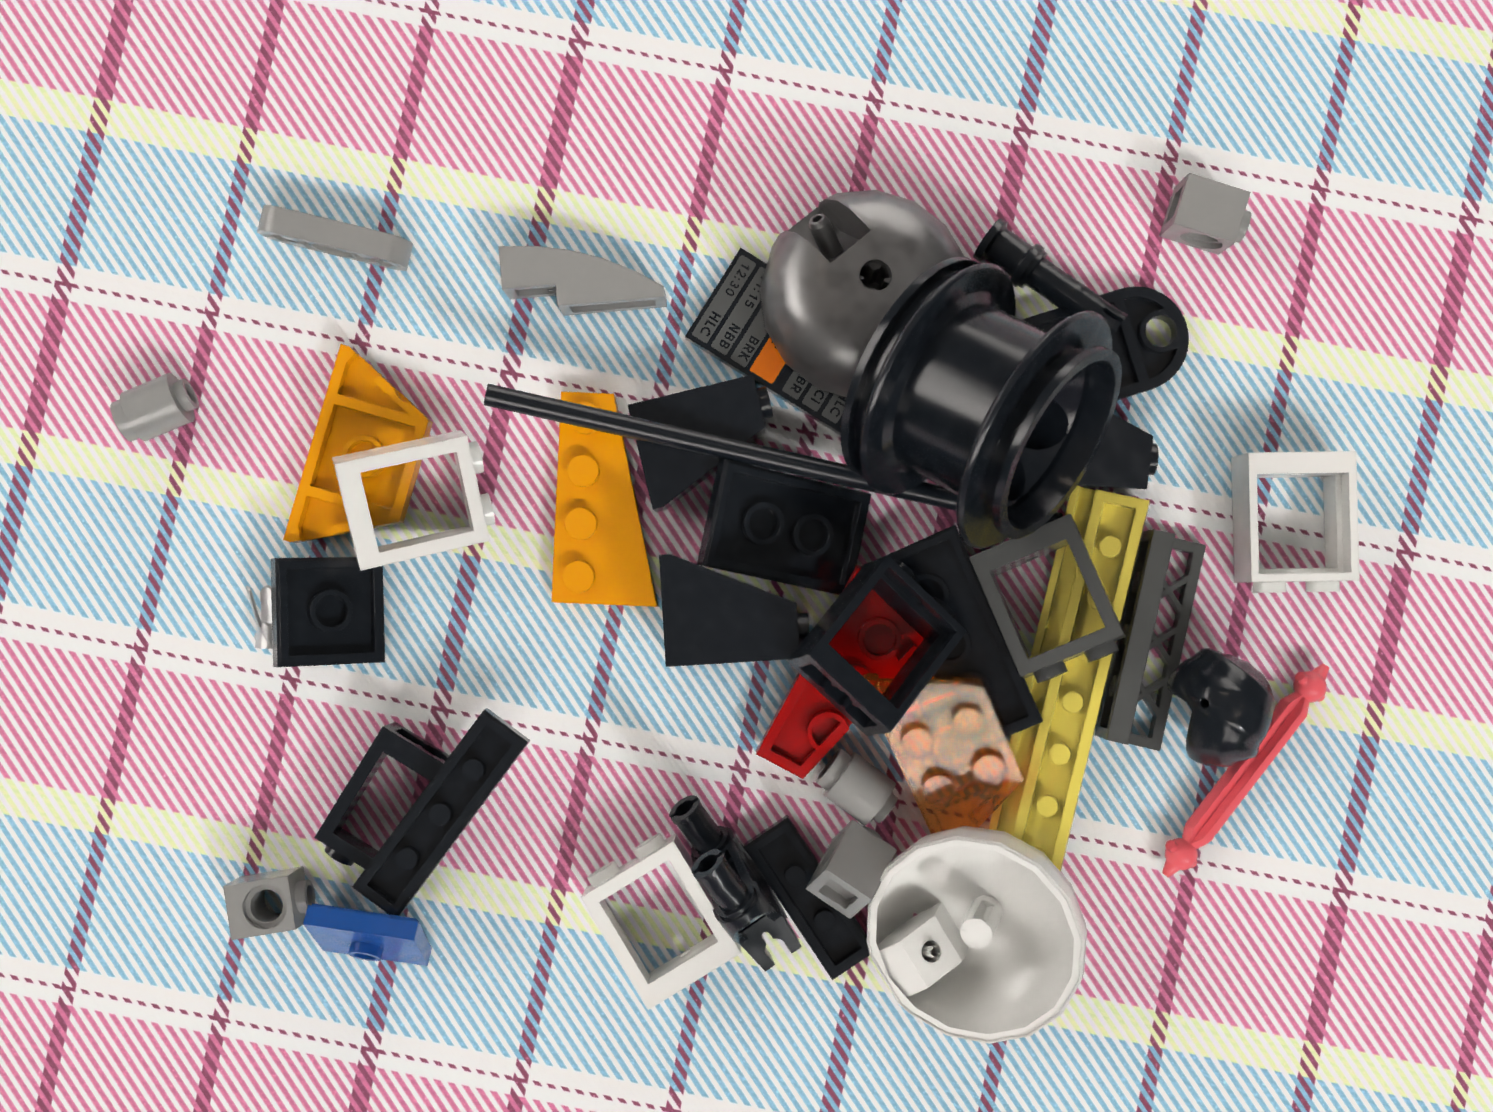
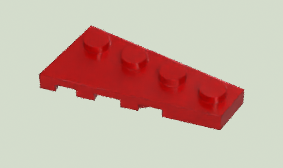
M858 565L855 567V569H854V571H853L851 577L849 578V580H848V582H847L845 588H846L847 585L851 582V580L856 576V574L860 571V569H861L862 567H860V566H858ZM872 589L830 641L829 645L882 694L924 638ZM798 672L756 749V755L804 779L848 732L852 722Z

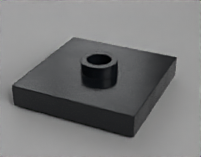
M356 557L271 559L273 667L385 662L383 566L360 571Z

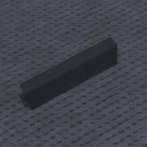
M788 815L744 843V848L832 980L870 955L867 946V934L856 917L853 916L849 919L806 890L819 865V861Z

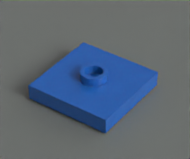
M314 903L307 907L303 925L323 951L348 954L354 958L367 961H380L382 959L428 966L432 947L416 918Z

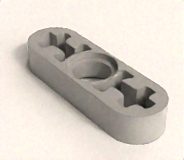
M272 205L263 206L257 233L278 242L400 271L407 270L413 248L412 242L390 233Z

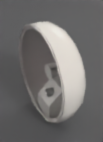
M961 826L922 837L887 865L880 878L881 883L872 901L868 903L867 946L872 961L896 1001L909 1014L947 1036L991 1044L1029 1037L1064 1013L1083 979L1087 929L1072 884L1044 852L1004 831Z

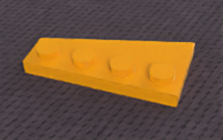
M561 392V400L619 413L614 394ZM565 423L559 424L551 602L658 607L623 436Z

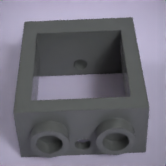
M1071 514L1041 526L1024 538L1010 539L969 557L1020 677L1027 678L1034 675L1037 683H1041L1067 672L1068 670L1064 662L1085 654L1089 663L1119 651L1115 641L1126 637ZM1069 545L1105 628L1030 658L995 576Z

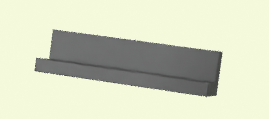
M1156 529L1143 531L1121 621L1126 637L1116 642L1119 651L1113 654L1095 736L1117 743L1132 744L1160 751L1173 695L1168 690L1167 682L1180 664L1206 545L1177 539L1175 534ZM1172 550L1189 553L1184 575L1168 585L1165 578ZM1181 587L1178 600L1173 591ZM1163 597H1166L1175 612L1173 626L1156 635L1154 627L1160 601ZM1170 638L1166 651L1162 642ZM1154 648L1164 663L1162 676L1145 687L1142 681L1149 650ZM1158 689L1155 703L1150 694ZM1142 699L1153 715L1148 737L1131 733L1137 703Z

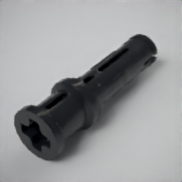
M1000 218L994 223L978 245L973 255L974 259L979 262L987 260L1003 268L1010 276L1014 287L1024 288L1028 286L1069 316L1083 311H1094L1101 314L1108 322L1111 336L1115 334L1128 316L1127 313L1111 305L1084 284L1055 266V264L1046 259L1047 253L1044 251V247L1040 244L1031 246L1007 229L1008 222Z

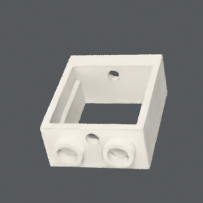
M461 430L332 457L360 571L490 541L487 526L495 524L493 506L488 493L480 494L476 474L484 472L482 455L477 441L468 442L467 435ZM454 453L469 526L378 546L361 472Z
M1356 451L1255 452L1231 458L1234 583L1253 582V593L1286 592V582H1306V592H1340V581L1360 580ZM1323 477L1325 568L1259 569L1257 478Z
M660 833L645 840L633 849L636 858L621 867H618L616 862L612 861L599 868L587 877L591 885L586 887L581 896L583 903L647 1010L741 954V945L732 940L715 918L712 911L715 909L711 896L700 881H697L693 876L691 870L693 867L692 858L676 833L665 840ZM669 860L713 934L648 973L605 899Z

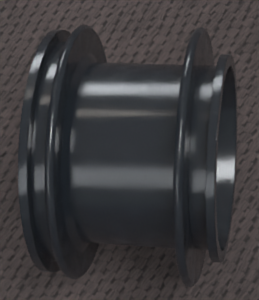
M952 257L932 266L913 281L894 302L873 333L857 365L847 393L841 422V447L848 467L855 474L864 478L867 484L878 493L884 495L899 494L929 479L957 495L956 518L959 534L967 545L982 549L996 545L1007 538L1021 539L1032 534L1043 526L1064 504L1087 471L1104 439L1117 404L1122 369L1118 355L1112 351L1110 327L1107 320L1101 314L1094 311L1079 312L1067 317L1046 332L1015 317L1016 300L1014 288L1009 275L1003 268L992 263H978L967 257Z

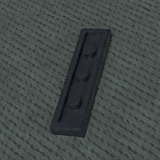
M484 709L352 887L387 914L401 916L531 740L490 709Z

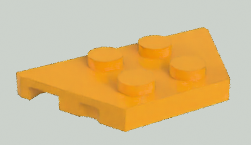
M340 344L284 534L283 540L299 543L350 533L332 457L421 439L430 435L433 422L363 357L347 345ZM422 460L361 472L373 528L404 523Z

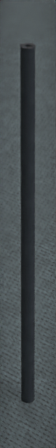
M493 384L487 385L484 406L878 493L867 484L864 478L855 474L847 464ZM922 482L918 486L899 494L887 495L956 511L957 495L940 485ZM1056 512L1045 524L1063 517V514Z

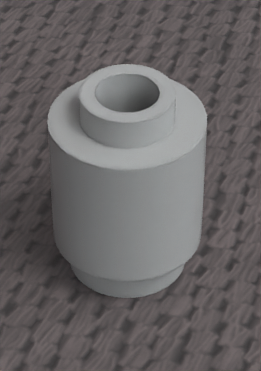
M167 373L122 392L120 399L111 403L110 410L117 428L128 441L132 442L139 438L143 441H148L195 420L194 409L199 407V401L193 387L186 379L178 380L172 373Z
M842 748L833 755L816 780V783L825 789L824 796L864 826L872 819L881 823L891 812L898 800V797L892 793L896 782L856 752L850 755Z

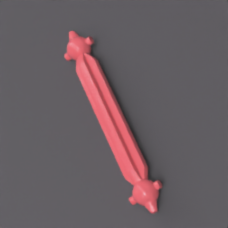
M1322 663L1312 671L1298 672L1295 675L1293 683L1294 692L1277 703L1271 726L1265 739L1259 746L1257 756L1229 766L1185 823L1182 838L1166 842V861L1162 870L1165 876L1169 878L1179 870H1187L1196 866L1198 858L1197 849L1212 841L1305 720L1308 714L1309 703L1320 702L1325 698L1327 690L1325 680L1329 671L1327 665Z

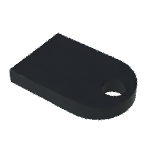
M1126 287L1099 295L1111 305L1128 314L1112 336V351L1118 355L1122 369L1118 400L1150 391L1170 380L1182 366L1189 345L1187 324L1177 305L1164 294L1146 287ZM1057 308L1022 320L1048 332L1059 322L1070 316ZM1160 319L1168 324L1171 330V340L1167 346H1155L1148 340L1146 325L1149 320Z

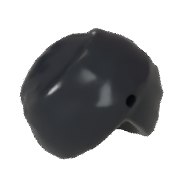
M1210 648L1201 649L1194 656L1183 661L1174 670L1167 682V686L1172 694L1187 702L1192 710L1186 737L1188 756L1202 765L1229 767L1237 762L1257 756L1259 746L1265 739L1271 726L1276 704L1267 679L1249 662Z

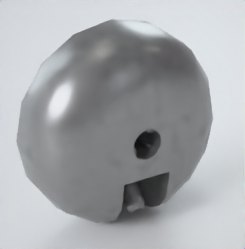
M879 190L836 193L819 202L816 209L788 231L780 233L772 245L760 287L765 329L785 364L816 388L847 397L853 375L868 342L883 317L899 296L913 281L932 266L952 257L965 256L947 226L915 201Z

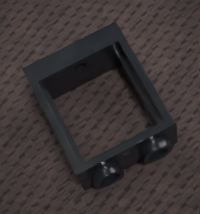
M889 555L864 564L787 660L794 669L866 736L892 732L967 632L954 619L955 614L949 605L936 597L930 596L915 581L916 577L913 571L899 560L892 559ZM872 589L924 638L882 694L829 645L830 641Z
M396 722L383 726L314 838L326 845L325 852L334 860L349 866L356 863L366 869L378 850L342 829L385 757L389 755L431 781L450 755Z

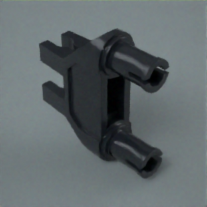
M687 796L677 802L671 809L669 817L692 845L691 858L693 867L691 870L693 876L697 881H700L711 896L715 909L712 911L721 926L732 940L740 944L766 972L775 963L770 952L765 947L766 941L762 935L764 932H768L773 939L783 940L791 953L802 947L786 919L788 917L782 905L742 843L730 828L717 826L697 796Z

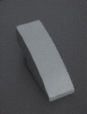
M498 246L502 290L510 300L556 296L557 306L563 316L667 307L664 286L635 270L604 258L559 248Z

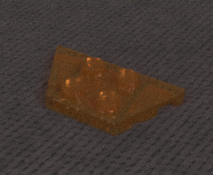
M878 673L862 675L881 694L893 680L879 678ZM933 676L892 732L884 733L931 834L961 826L979 828L1024 780L1021 768L980 678L954 677L951 680L943 681Z

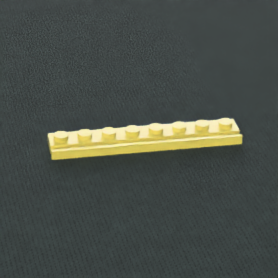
M1077 485L1069 496L1065 515H1072L1121 624L1150 501L1098 489L1083 488ZM1069 545L1056 550L1030 658L1105 628ZM1114 653L1089 663L1085 654L1064 662L1068 670L1067 672L1041 683H1037L1034 675L1025 678L1043 718V722L1014 733L1010 738L989 829L1007 832L1044 852L1060 872Z

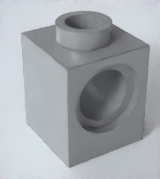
M1189 173L1174 187L1159 237L1219 255L1235 242L1239 243L1244 238L1251 221V212L1245 210L1251 192Z
M852 819L831 840L806 890L851 919L872 901L881 883L880 878L887 865L892 861L897 849L882 840L875 830L862 826Z
M303 866L241 876L223 886L231 940L296 930L303 925L308 905L315 904L314 887L311 880H305ZM266 890H272L280 896L283 903L281 913L272 912L267 908L264 902Z

